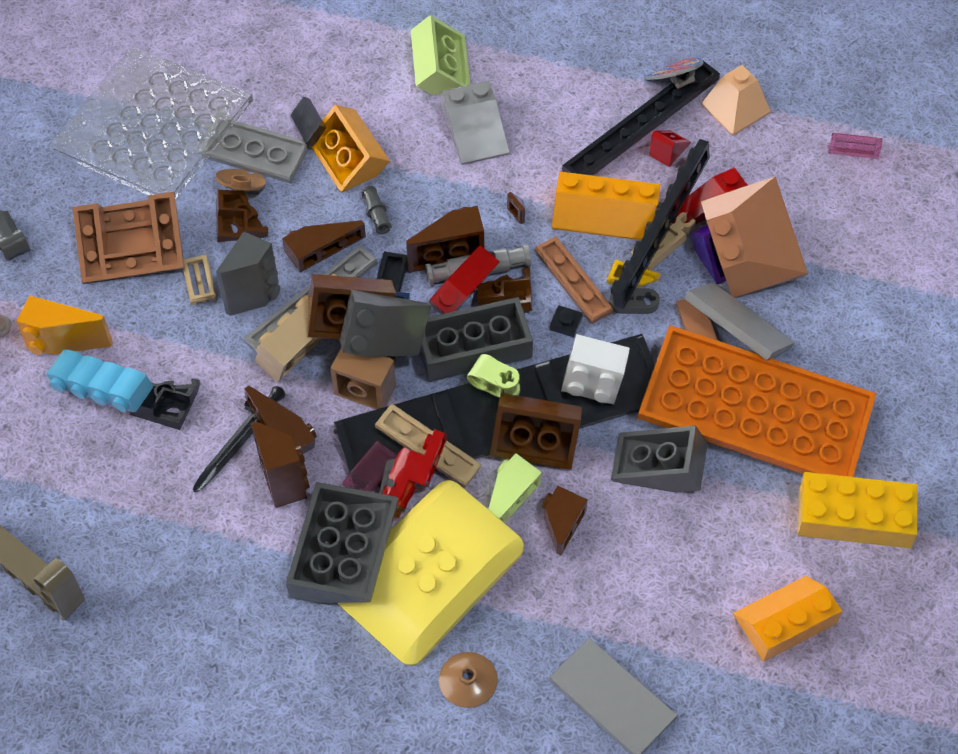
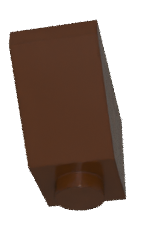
M558 485L553 494H547L542 508L545 509L544 520L557 554L562 555L587 511L588 499Z

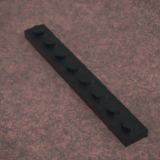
M703 60V64L694 70V82L681 88H676L674 83L669 84L562 165V172L595 175L717 82L720 73ZM689 72L684 73L679 78L684 80Z
M699 139L696 146L689 150L685 165L680 166L677 172V179L674 184L669 185L663 203L658 204L652 222L649 221L647 223L644 236L641 241L638 240L636 242L630 260L625 261L620 278L613 282L611 294L613 295L615 307L625 308L669 231L670 226L673 224L710 159L709 141Z

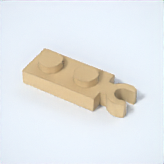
M685 212L680 213L676 218V222L670 226L669 231L647 268L648 270H652L687 240L686 233L696 229V221L694 219L689 223H684L687 220Z

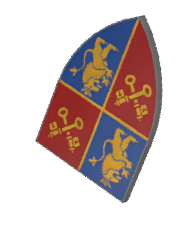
M702 58L684 59L646 75L644 78L646 80L669 77L676 88H681L695 81L694 70L703 64ZM689 72L684 80L676 79V75Z

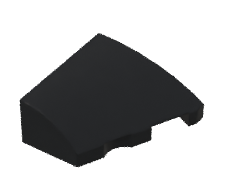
M191 379L192 384L174 385V380L164 381L159 384L152 383L154 387L139 409L136 412H130V415L180 430L198 393L200 380ZM170 408H177L180 410V413L166 411Z

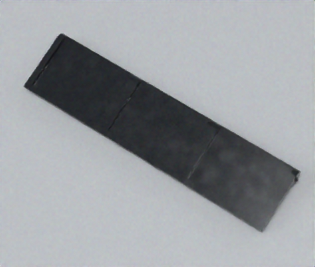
M638 334L611 342L630 348L625 372L614 404L601 403L595 399L574 396L561 391L571 354L516 369L519 373V396L582 407L579 427L581 429L639 412L655 364L644 336ZM471 383L394 404L430 430L434 431L436 429L449 436L447 439L449 443L474 460L490 455L499 397L485 390H480ZM389 406L334 421V434H337L338 440L341 443L354 488L357 490L369 491L380 488L387 460L395 459L397 454L405 448L375 427L376 422Z

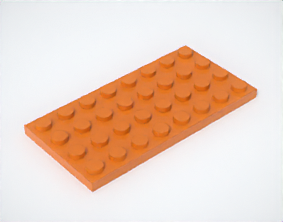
M669 325L637 418L664 428L697 426L706 442L801 474L811 472L853 477L876 393L772 358L766 360L757 353Z

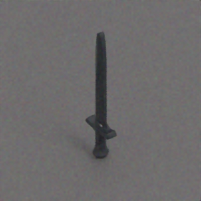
M274 386L268 397L278 402L284 399L286 394L283 388ZM245 401V409L252 413L201 473L193 487V492L196 493L204 488L253 434L251 423H260L247 401Z

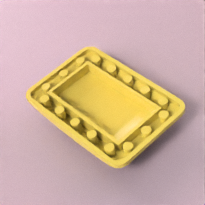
M451 480L442 481L390 530L371 602L338 604L405 665H416L445 638L521 557L524 552L523 540L458 483Z

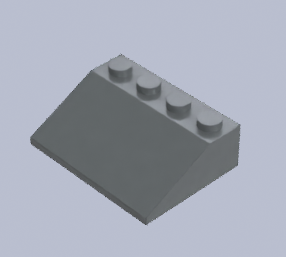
M316 482L286 581L289 597L315 603L371 602L399 498Z

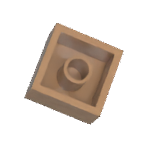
M341 348L330 368L334 395L375 410L387 406L396 388L394 360L388 356L367 357L343 353Z

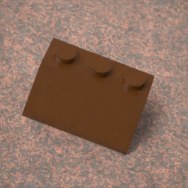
M311 274L308 298V337L340 339L351 290L395 297L396 292L392 280Z
M501 393L490 456L511 459L515 454H518L530 463L572 470L582 407Z
M259 422L251 423L259 461L275 508L306 499V489L310 488L301 446L295 447L292 436Z

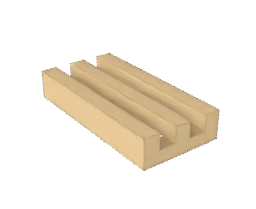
M207 254L184 259L185 268L183 270L191 306L196 305L198 302L205 303L207 300H217ZM200 262L204 264L209 293L204 292L198 265ZM191 264L194 267L200 295L196 296L194 295L188 265Z

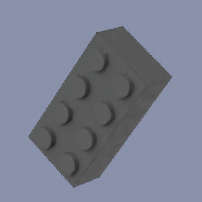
M517 297L429 317L420 352L428 379L433 381L470 372L481 354L490 355L503 364L532 358L533 339L520 299Z

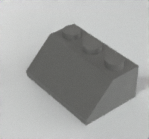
M243 232L216 270L225 312L230 316L265 307L271 299H276L280 292L272 243Z

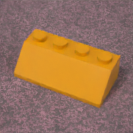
M559 171L552 229L641 240L647 223L649 221L652 222L655 217L661 184Z

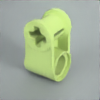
M481 354L467 375V380L474 387L485 390L499 398L500 394L503 393V389L506 394L519 396L518 371L497 361L490 355Z

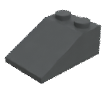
M351 290L339 339L343 353L367 357L419 355L432 305L430 303Z
M697 426L621 432L619 434L611 480L617 483L669 492L700 491L708 443Z

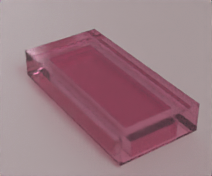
M832 133L828 154L878 159L882 148V138Z
M377 441L342 482L343 486L373 492L383 480L387 460L395 459L397 455Z

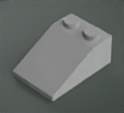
M489 81L442 91V109L461 165L510 154L497 101Z

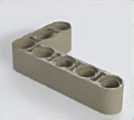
M0 525V564L3 567L1 569L13 579L18 578L22 582L21 586L33 596L37 594L46 607L52 612L57 611L62 616L61 619L65 621L85 601V597L72 571L56 557L49 564L45 563Z

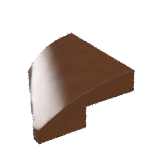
M218 189L216 197L217 242L237 241L243 232L258 238L268 236L267 226L263 227L258 220V213L254 207L250 206L249 199L244 191ZM231 225L237 227L238 231L236 233H233Z
M530 267L522 269L523 277L513 279L506 274L496 280L481 283L477 293L478 306L519 297L523 312L532 311Z

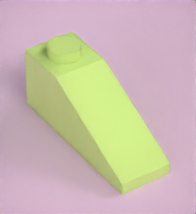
M515 454L510 460H504L499 466L488 509L503 523L512 516L541 484L542 472L518 454Z

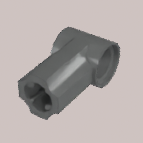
M0 210V250L3 252L5 259L9 260L29 251L30 247L21 229H17L9 212Z

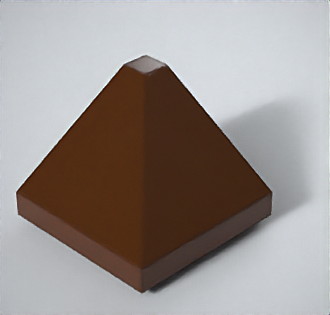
M509 192L507 195V209L519 224L525 223L524 202L520 197Z

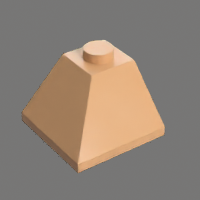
M743 65L725 74L701 103L732 136L771 113L758 80Z

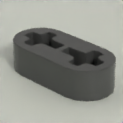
M636 288L624 309L614 306L612 294L610 295L609 303L616 313L651 314L658 309L660 297L653 289ZM645 298H650V305H646Z

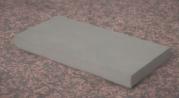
M219 116L199 151V157L291 184L310 145H307L304 140Z
M713 282L689 290L685 296L686 301L766 360L789 351L795 343Z
M590 638L549 677V681L630 754H643L677 719V714Z

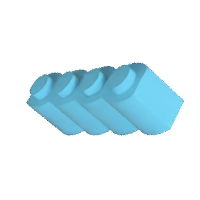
M64 349L46 373V376L51 381L50 385L55 390L71 392L80 399H92L102 406L105 404L113 405L121 412H136L154 387L147 375L138 370L124 368L112 362H103L95 357L83 356L78 352Z

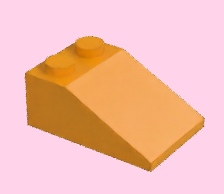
M30 295L16 320L28 350L37 355H42L43 353L50 355L61 354L64 349L76 352L111 347L113 344L104 315Z

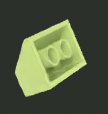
M431 15L411 30L415 82L419 89L434 95L442 94V91L471 85L464 34Z

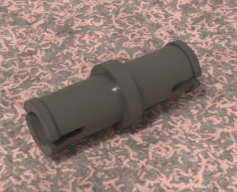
M374 186L365 187L362 190L363 192H361V196L367 206L366 213L369 218H372L376 232L378 234H385L392 228L386 215V206L381 202L377 189Z

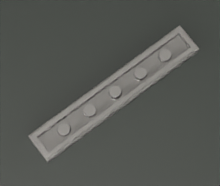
M359 245L323 275H332L334 273L336 276L361 278L378 264V260ZM310 285L245 336L244 341L256 351V348L260 345L259 339L268 330L273 332L278 327L277 322L285 313L288 312L291 315L297 309L295 305L304 295L309 297Z

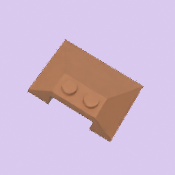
M776 176L701 201L731 296L734 298L741 297L808 275Z
M175 192L148 195L149 200L102 207L95 203L72 207L82 283L184 269Z

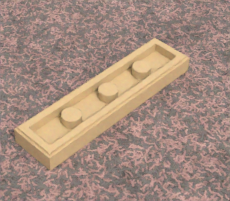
M392 403L375 424L378 430L406 449L422 455L426 451L423 449L425 439L428 434L432 435L433 433L432 430ZM447 441L436 469L463 488H466L481 468V464Z

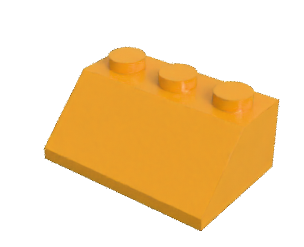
M336 104L322 120L326 126L325 131L315 145L311 146L340 192H344L377 177L390 162L357 111Z
M804 576L735 611L733 615L764 662L837 624L842 609L826 586L808 576Z

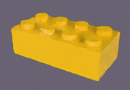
M804 472L799 487L797 536L911 548L917 536L918 484Z

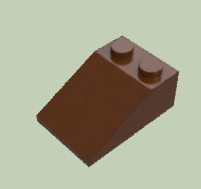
M478 206L452 210L406 240L409 273L426 270L425 264L435 265L445 263L447 259L470 256L480 245L484 248V228Z

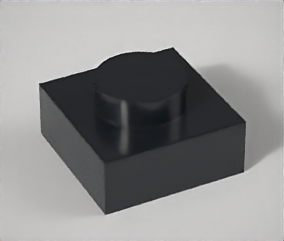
M558 305L549 330L574 338L583 318V312Z

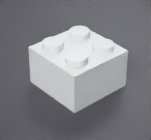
M576 334L561 391L574 396L595 399L601 403L614 404L623 379L630 348Z

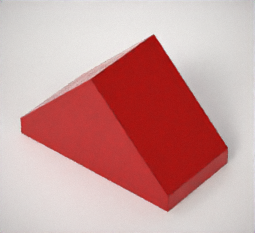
M671 130L653 131L649 156L670 167L691 144V141Z

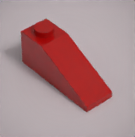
M733 167L712 177L687 197L678 215L685 212L687 220L684 223H689L694 219L696 224L706 220L701 201L748 186V184Z
M480 245L429 299V303L440 314L458 311L500 261Z

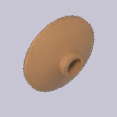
M224 169L218 171L215 176L216 181L221 185L235 191H244L245 194H247V191L260 190L266 186L264 177L257 173L249 174L246 170Z
M463 652L452 656L444 663L439 674V686L442 694L454 705L464 708L477 707L484 704L492 697L497 687L498 679L495 667L486 657L474 652ZM467 672L472 673L473 678L466 680L463 678V674Z

